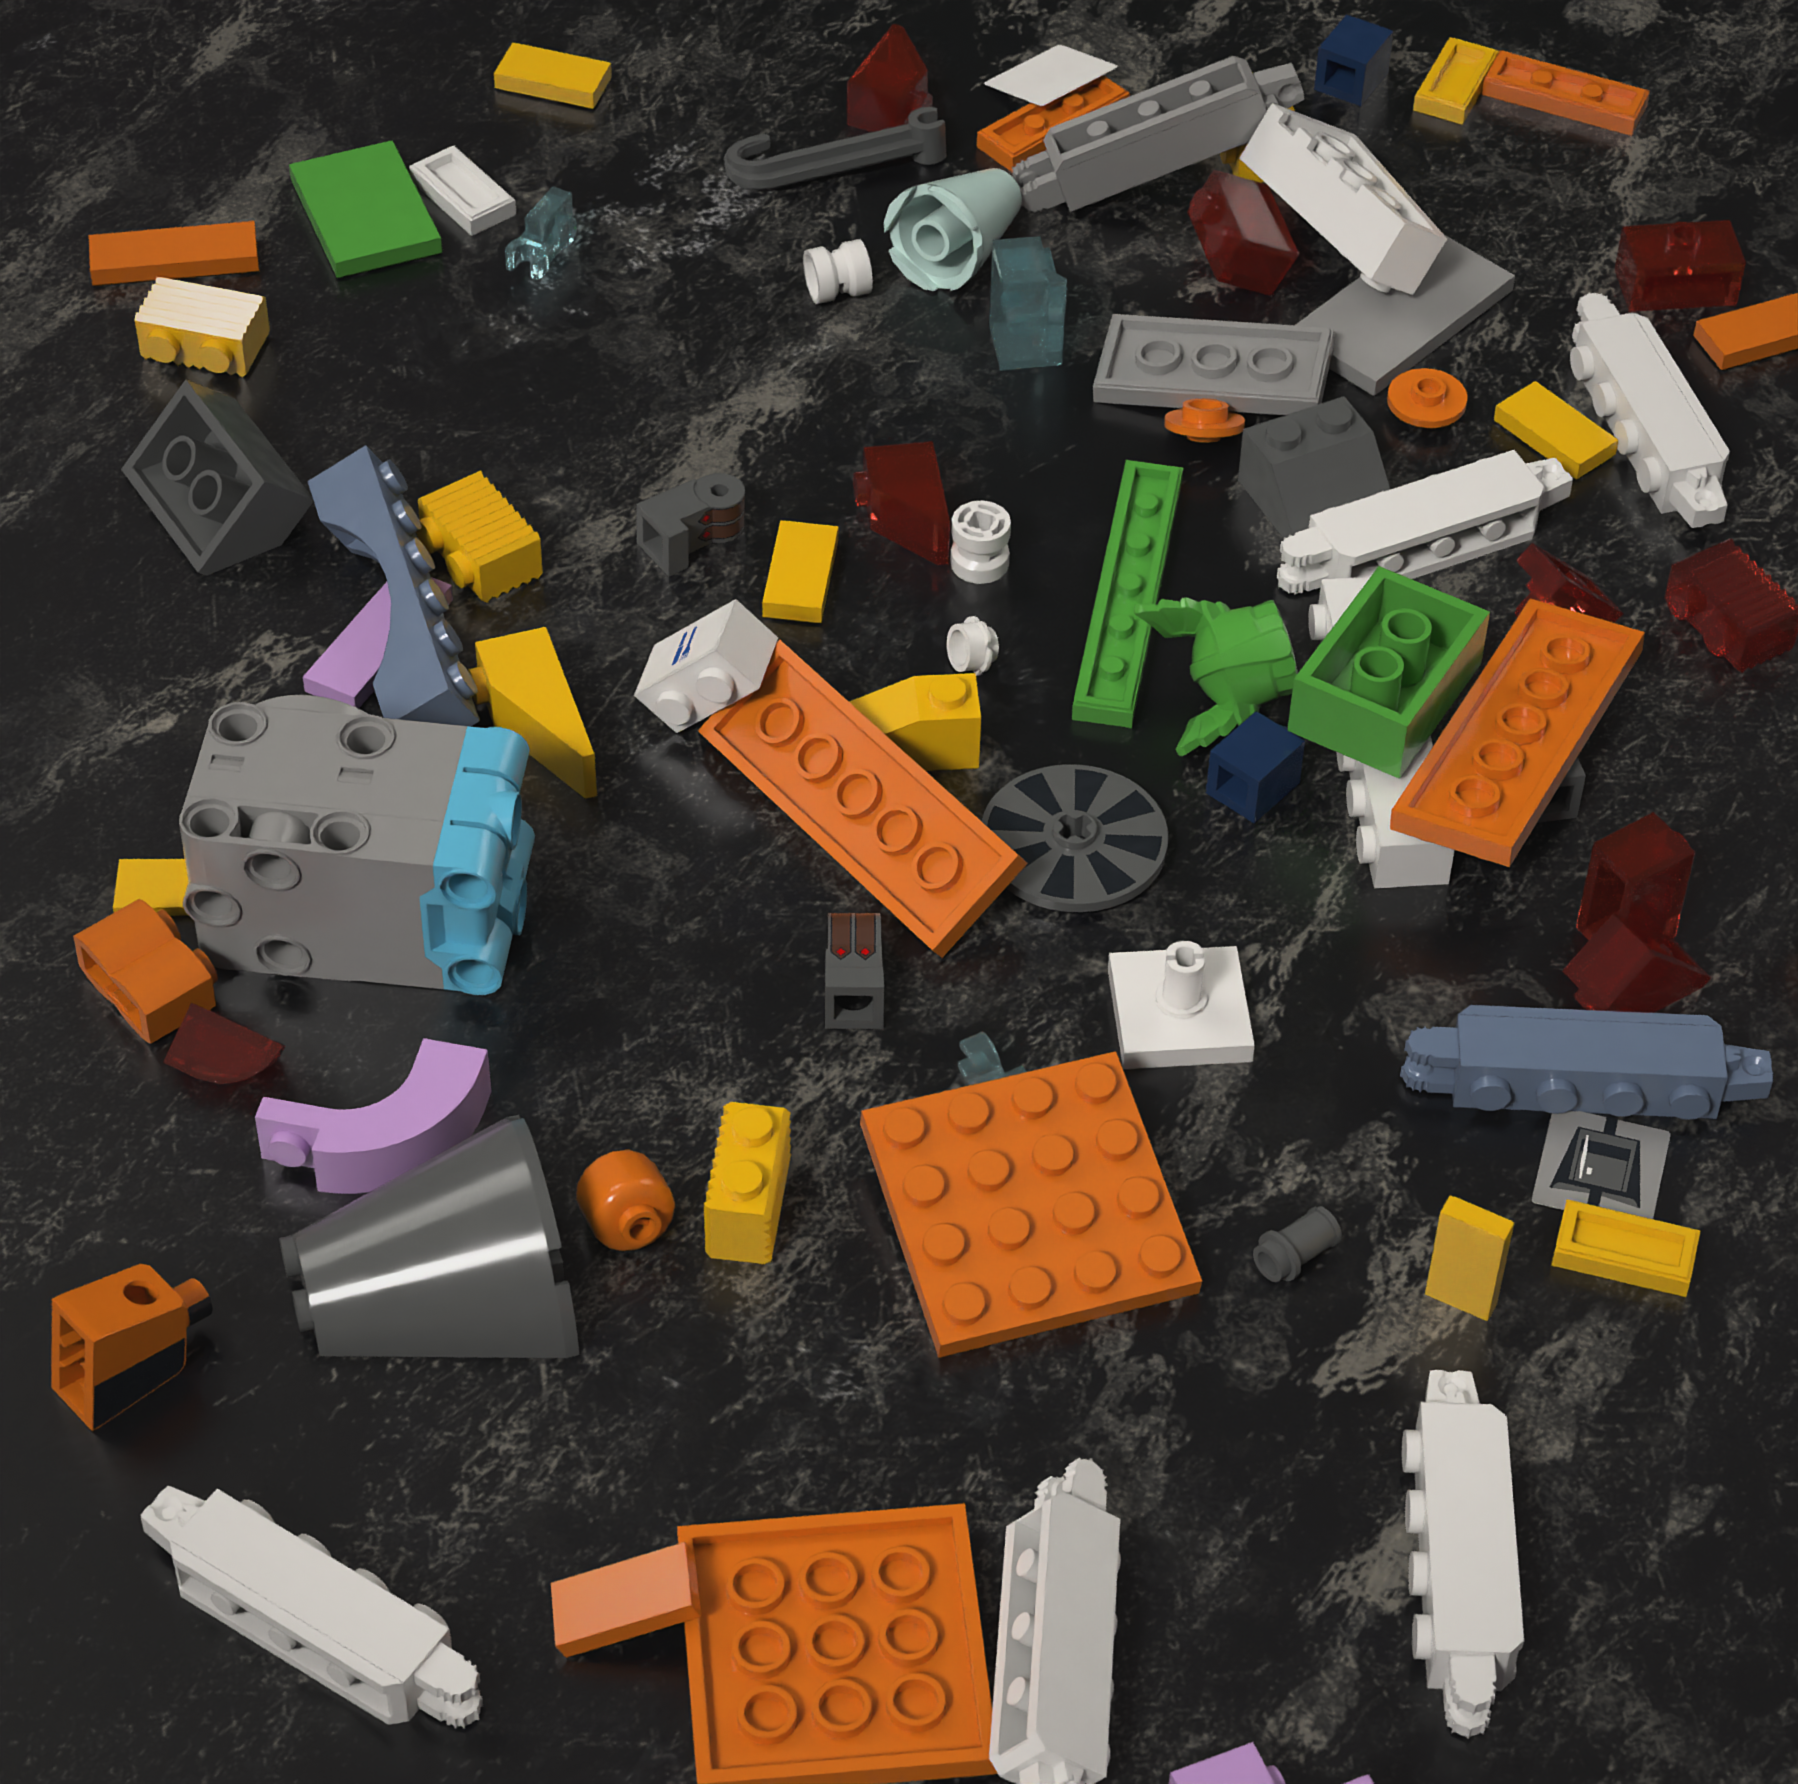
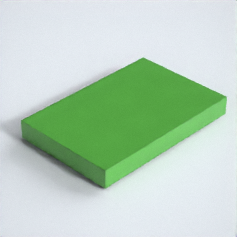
M393 140L289 164L291 181L337 278L442 253L441 237Z

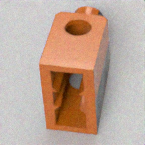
M138 1264L54 1297L52 1299L51 1388L91 1431L101 1427L181 1372L186 1365L187 1328L210 1316L213 1312L208 1292L194 1278L172 1288L150 1265Z

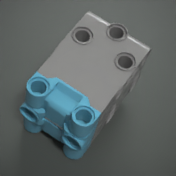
M312 695L280 696L267 699L256 705L246 702H232L221 706L213 712L209 719L185 803L179 817L188 876L183 907L185 912L195 921L199 949L208 956L214 967L220 969L462 991L472 995H487L495 992L501 987L512 935L520 936L526 913L527 882L525 878L535 839L533 828L521 819L522 799L520 790L530 751L527 741L520 734L502 727L480 728L382 718L370 715L344 702Z

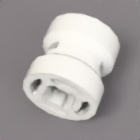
M860 239L843 242L832 253L823 246L804 251L803 265L806 283L815 304L833 301L838 292L841 294L848 293L852 297L871 293L873 279L867 250Z
M971 501L961 505L954 512L952 518L951 533L954 541L951 547L950 559L952 570L959 578L970 583L984 584L996 581L1007 572L1009 566L1010 552L1007 543L1011 533L1010 516L1003 507L993 502Z

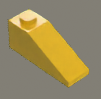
M542 627L475 642L477 667L468 669L478 690V693L473 695L475 704L486 703L494 727L510 729L520 734L528 743L529 755L586 799L597 796L595 754L547 628Z
M976 673L913 676L849 701L925 771L979 768L981 712Z

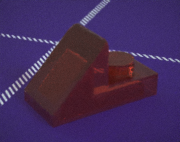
M1534 543L1516 560L1531 576V579L1526 584L1531 593L1516 608L1515 615L1517 618L1530 598L1615 623L1623 615L1619 608L1589 576Z

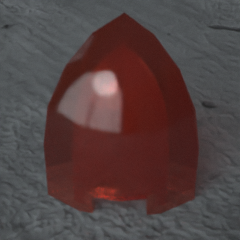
M191 1002L163 1063L197 1079L226 1084L253 1079L274 1064L286 1046L218 1012Z

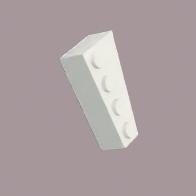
M1271 103L1239 158L1338 249L1344 257L1352 262L1362 272L1360 277L1363 281L1381 292L1388 293L1391 288L1413 295L1447 241L1445 235L1355 134Z

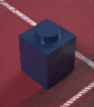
M1346 14L1319 46L1314 90L1361 107L1388 74L1394 31Z
M1255 711L1210 751L1206 794L1252 823H1256L1300 783L1305 741L1294 733L1289 732L1287 727L1278 725Z

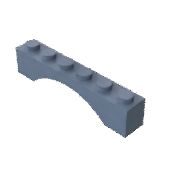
M365 445L307 482L320 521L351 553L371 558L380 563L386 575L391 599L390 630L384 656L373 682L383 718L471 727L480 721L472 696L478 693L477 686L468 670L459 661L457 654L463 651L462 643L453 627L445 620L443 613L449 610L448 602L441 589L431 579L429 573L435 569V564L426 547L417 538L415 532L421 529L420 521L402 495L403 492L408 490L407 483L400 470L391 460L382 463Z

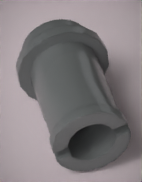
M1315 1206L1308 1210L1307 1214L1281 1231L1270 1230L1262 1234L1259 1239V1245L1253 1251L1254 1261L1260 1272L1272 1282L1280 1280L1291 1281L1299 1276L1302 1265L1329 1247H1334L1340 1243L1342 1232L1337 1220L1327 1209Z

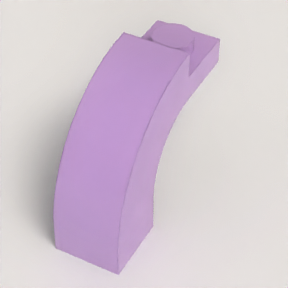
M423 1038L412 1070L400 1088L387 1098L361 1108L346 1110L329 1109L263 1097L255 1116L262 1159L276 1161L288 1167L305 1166L314 1168L317 1190L320 1192L342 1194L371 1192L471 1137L482 1118L491 1094L488 1050Z

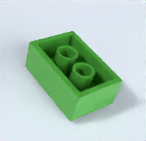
M1378 566L1294 678L1288 731L1400 779L1481 665L1490 611Z

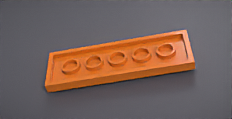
M1530 598L1392 808L1390 829L1478 857L1482 860L1510 867L1640 656L1643 649L1645 632Z
M781 640L775 645L760 688L712 714L698 730L700 734L941 958L945 956L1028 864Z

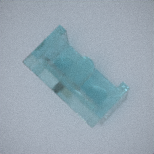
M1040 236L993 240L989 328L1000 370L1062 365L1067 279L1056 273L1050 247L1043 248Z

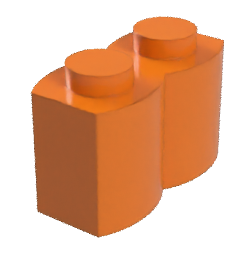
M137 899L73 936L78 964L87 978L107 1000L115 1004L127 1023L149 1044L216 1006L213 984L218 981V977L212 962L201 949L197 948L192 951L181 941V935L175 922L163 909L156 912L146 902Z

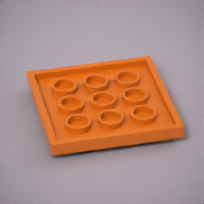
M1116 1051L861 1111L860 1125L938 1358L1199 1294L1202 1284L1200 1273Z
M965 1504L677 1526L678 1544L686 1542L695 1553L701 1617L684 1622L697 1784H886L998 1774L989 1759L992 1704Z

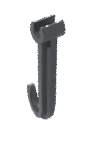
M921 107L909 114L908 124L787 152L764 160H745L771 147L770 136L759 134L737 141L728 148L724 156L725 171L730 180L743 189L767 191L906 157H911L920 164H936L946 158L945 121H938L936 107Z

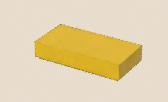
M1449 37L1415 95L1413 111L1463 125L1482 92L1483 80L1499 51Z
M512 42L494 72V83L497 89L594 109L612 78L610 62Z
M1536 381L1496 405L1494 421L1547 459L1556 458L1562 464L1563 469L1569 472L1576 480L1616 455L1619 441L1617 438Z
M780 520L762 602L763 617L822 623L838 545V526Z
M1449 1196L1439 1216L1425 1295L1488 1321L1498 1302L1514 1222L1455 1196Z
M1567 1199L1552 1266L1686 1297L1691 1281L1700 1230Z

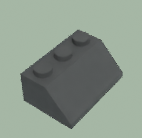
M186 379L121 469L196 571L206 576L281 546L314 502L307 489L235 398Z

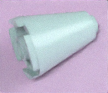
M990 168L919 184L906 189L889 205L884 220V233L890 230L894 246L888 250L893 262L907 279L925 290L935 291L938 288L952 291L959 289L976 275L1019 212L1022 204V195L1017 182L1007 172L997 168Z

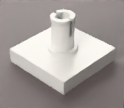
M1179 941L1171 944L1167 950L1109 953L1108 974L1123 1069L1253 1062L1255 1045L1237 946L1201 948L1198 944L1191 941Z

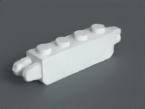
M1588 292L1587 295L1580 297L1578 301L1577 312L1578 316H1581V322L1575 324L1572 338H1574L1573 342H1576V347L1572 348L1570 354L1571 368L1575 378L1583 381L1592 396L1593 406L1597 415L1605 418L1614 433V437L1619 440L1618 451L1622 455H1627L1636 471L1640 488L1643 492L1650 494L1661 514L1678 511L1691 528L1703 527L1710 523L1718 524L1724 522L1728 504L1721 488L1726 462L1730 453L1728 447L1649 319L1635 313L1620 315L1614 304H1611V300L1607 299V296H1603L1602 293Z
M1511 450L1490 458L1480 459L1456 469L1431 475L1425 479L1388 491H1381L1354 502L1326 509L1323 512L1310 515L1308 529L1296 532L1294 536L1284 537V541H1281V561H1285L1286 564H1281V567L1278 568V587L1287 591L1288 594L1294 593L1296 595L1298 592L1303 593L1304 590L1311 591L1320 588L1322 579L1371 577L1378 566L1414 579L1531 540L1536 531L1539 511L1569 497L1573 478L1569 472L1563 469L1562 464L1556 458L1525 463L1515 450Z
M1430 1370L1425 1402H1420L1415 1430H1404L1402 1439L1403 1472L1415 1473L1416 1490H1407L1406 1532L1416 1533L1419 1537V1551H1411L1409 1592L1410 1595L1422 1596L1423 1614H1415L1413 1618L1412 1650L1414 1659H1426L1427 1688L1443 1689L1445 1719L1448 1720L1447 1727L1452 1728V1733L1456 1732L1469 1739L1470 1736H1475L1479 1733L1484 1734L1485 1728H1488L1491 1714L1489 1709L1490 1705L1494 1704L1495 1693L1504 1689L1515 1679L1516 1660L1524 1642L1507 1416L1492 1404L1479 1403L1472 1372Z
M1078 1458L1065 1468L1066 1473L1063 1474V1477L1054 1478L1050 1476L1037 1486L1038 1491L1035 1492L1038 1498L1035 1499L1034 1509L1006 1526L989 1759L1001 1778L1015 1784H1095L1104 1779L1107 1774V1766L1110 1760V1747L1108 1744L1110 1701L1114 1691L1112 1663L1114 1636L1117 1629V1617L1115 1615L1117 1573L1121 1563L1120 1553L1118 1552L1120 1518L1106 1512L1107 1491L1104 1489L1107 1486L1105 1483L1106 1476L1103 1475V1469H1100L1092 1461V1458L1089 1460Z
M167 1486L140 1515L144 1532L172 1555L182 1598L384 1723L390 1725L410 1721L419 1709L439 1721L446 1720L447 1726L454 1725L455 1729L458 1726L465 1728L466 1725L479 1720L483 1700L479 1689L477 1690V1684L480 1682L477 1666L471 1665V1660L464 1661V1656L452 1649L450 1630L446 1622L428 1606L423 1604L411 1606L391 1594L387 1586L373 1573L365 1569L351 1570L333 1559L329 1551L315 1538L307 1534H300L298 1537L275 1524L268 1512L257 1503L247 1499L240 1503L219 1489H216L205 1501Z

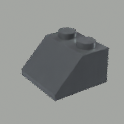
M1345 396L1243 429L1238 481L1283 539L1284 537L1288 538L1289 535L1294 536L1296 532L1308 529L1310 515L1375 495L1381 491L1390 490L1374 433Z

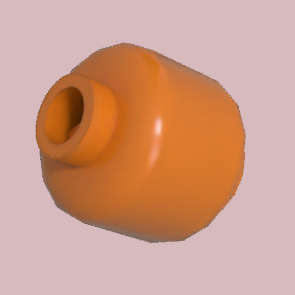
M621 1150L605 1154L597 1158L585 1169L577 1184L576 1200L583 1217L594 1236L610 1249L629 1251L645 1247L658 1239L666 1231L673 1219L675 1202L671 1190L655 1163L643 1153Z

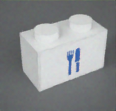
M735 599L655 644L634 696L672 730L678 733L758 690L778 637Z

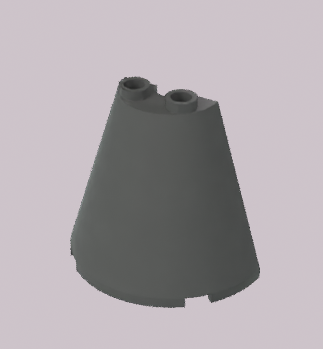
M519 1115L506 1117L298 1232L279 1238L287 1278L300 1275L302 1285H304V1289L292 1291L300 1332L314 1330L320 1356L569 1358L579 1355L573 1302L568 1280L564 1281L563 1261L559 1248H562L555 1215L534 1141L524 1118L520 1119Z

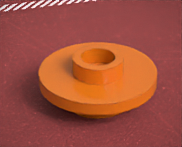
M1419 368L1405 371L1392 380L1388 388L1387 402L1390 410L1400 420L1417 427L1439 428L1450 425L1461 418L1466 410L1467 392L1462 383L1452 375L1436 369Z
M1198 398L1186 400L1183 402L1182 409L1168 412L1165 415L1164 426L1169 431L1185 435L1192 441L1216 442L1221 437L1233 436L1243 432L1245 419L1235 412L1228 411V404L1226 402L1216 399Z

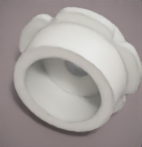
M975 616L966 618L964 623L954 624L949 629L947 635V653L953 668L958 672L973 671L976 673V676L988 671L991 663L997 659L999 652V643L995 631L988 627L985 622L979 621Z

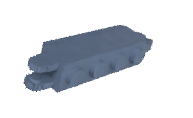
M1470 1005L1459 1013L1456 1028L1432 1027L1427 1029L1424 1026L1422 1029L1417 1027V1030H1411L1404 1051H1407L1408 1056H1406L1405 1064L1401 1066L1400 1077L1403 1078L1406 1087H1411L1412 1091L1419 1090L1421 1092L1426 1090L1427 1093L1452 1094L1453 1107L1479 1108L1486 1111L1498 1109L1532 1110L1553 1114L1581 1111L1611 1114L1620 1117L1644 1115L1678 1117L1687 1120L1696 1118L1717 1119L1720 1104L1724 1101L1768 1098L1773 1083L1772 1060L1769 1051L1724 1044L1722 1026L1708 1015Z

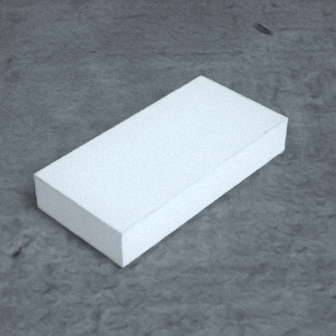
M451 146L409 166L410 177L413 183L471 236L516 215L515 199L455 146Z

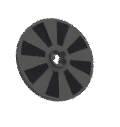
M1075 764L1055 765L1027 772L1007 783L993 796L982 818V822L1028 863L1006 889L1027 902L1047 909L1064 912H1091L1123 904L1141 894L1153 883L1161 872L1167 855L1168 828L1165 817L1156 801L1143 788L1128 778L1098 767Z

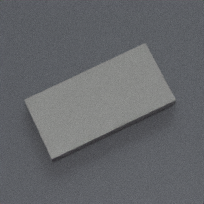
M1445 235L1447 241L1413 295L1391 288L1388 293L1381 292L1368 285L1359 277L1298 322L1296 326L1334 328V348L1329 369L1375 396L1390 385L1395 377L1411 369L1513 290L1515 275Z
M1112 314L1093 384L1094 402L1183 408V402L1186 400L1206 398L1226 402L1228 404V411L1288 415L1322 403L1334 348V328Z

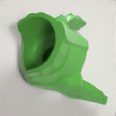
M1187 597L1182 598L1180 602L1161 599L1158 604H1136L1134 607L1135 615L1155 628L1164 638L1195 637L1192 647L1190 674L1193 681L1198 683L1205 694L1216 703L1209 710L1189 719L1186 730L1175 749L1178 756L1183 757L1200 745L1203 747L1209 746L1220 735L1227 736L1236 725L1242 724L1255 711L1259 712V708L1263 704L1277 700L1281 696L1292 694L1293 682L1298 674L1287 628L1274 600H1269L1254 607L1248 606L1232 610L1222 602H1216V604L1207 600L1198 602Z

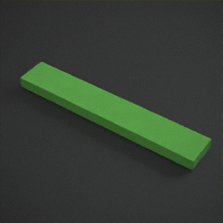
M1126 460L1073 701L1072 720L1132 728L1152 632V626L1135 615L1134 607L1136 604H1157L1182 484L1183 468Z

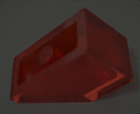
M893 24L847 82V125L875 132L908 124V117L912 111L921 107H932V95L927 93L928 69L903 26Z
M933 441L863 447V471L854 472L853 474L854 496L857 507L866 506L871 530L936 565L949 564L950 519Z
M1614 913L1562 970L1579 988L1574 994L1575 999L1586 1010L1655 1013L1703 988L1711 979L1671 936Z

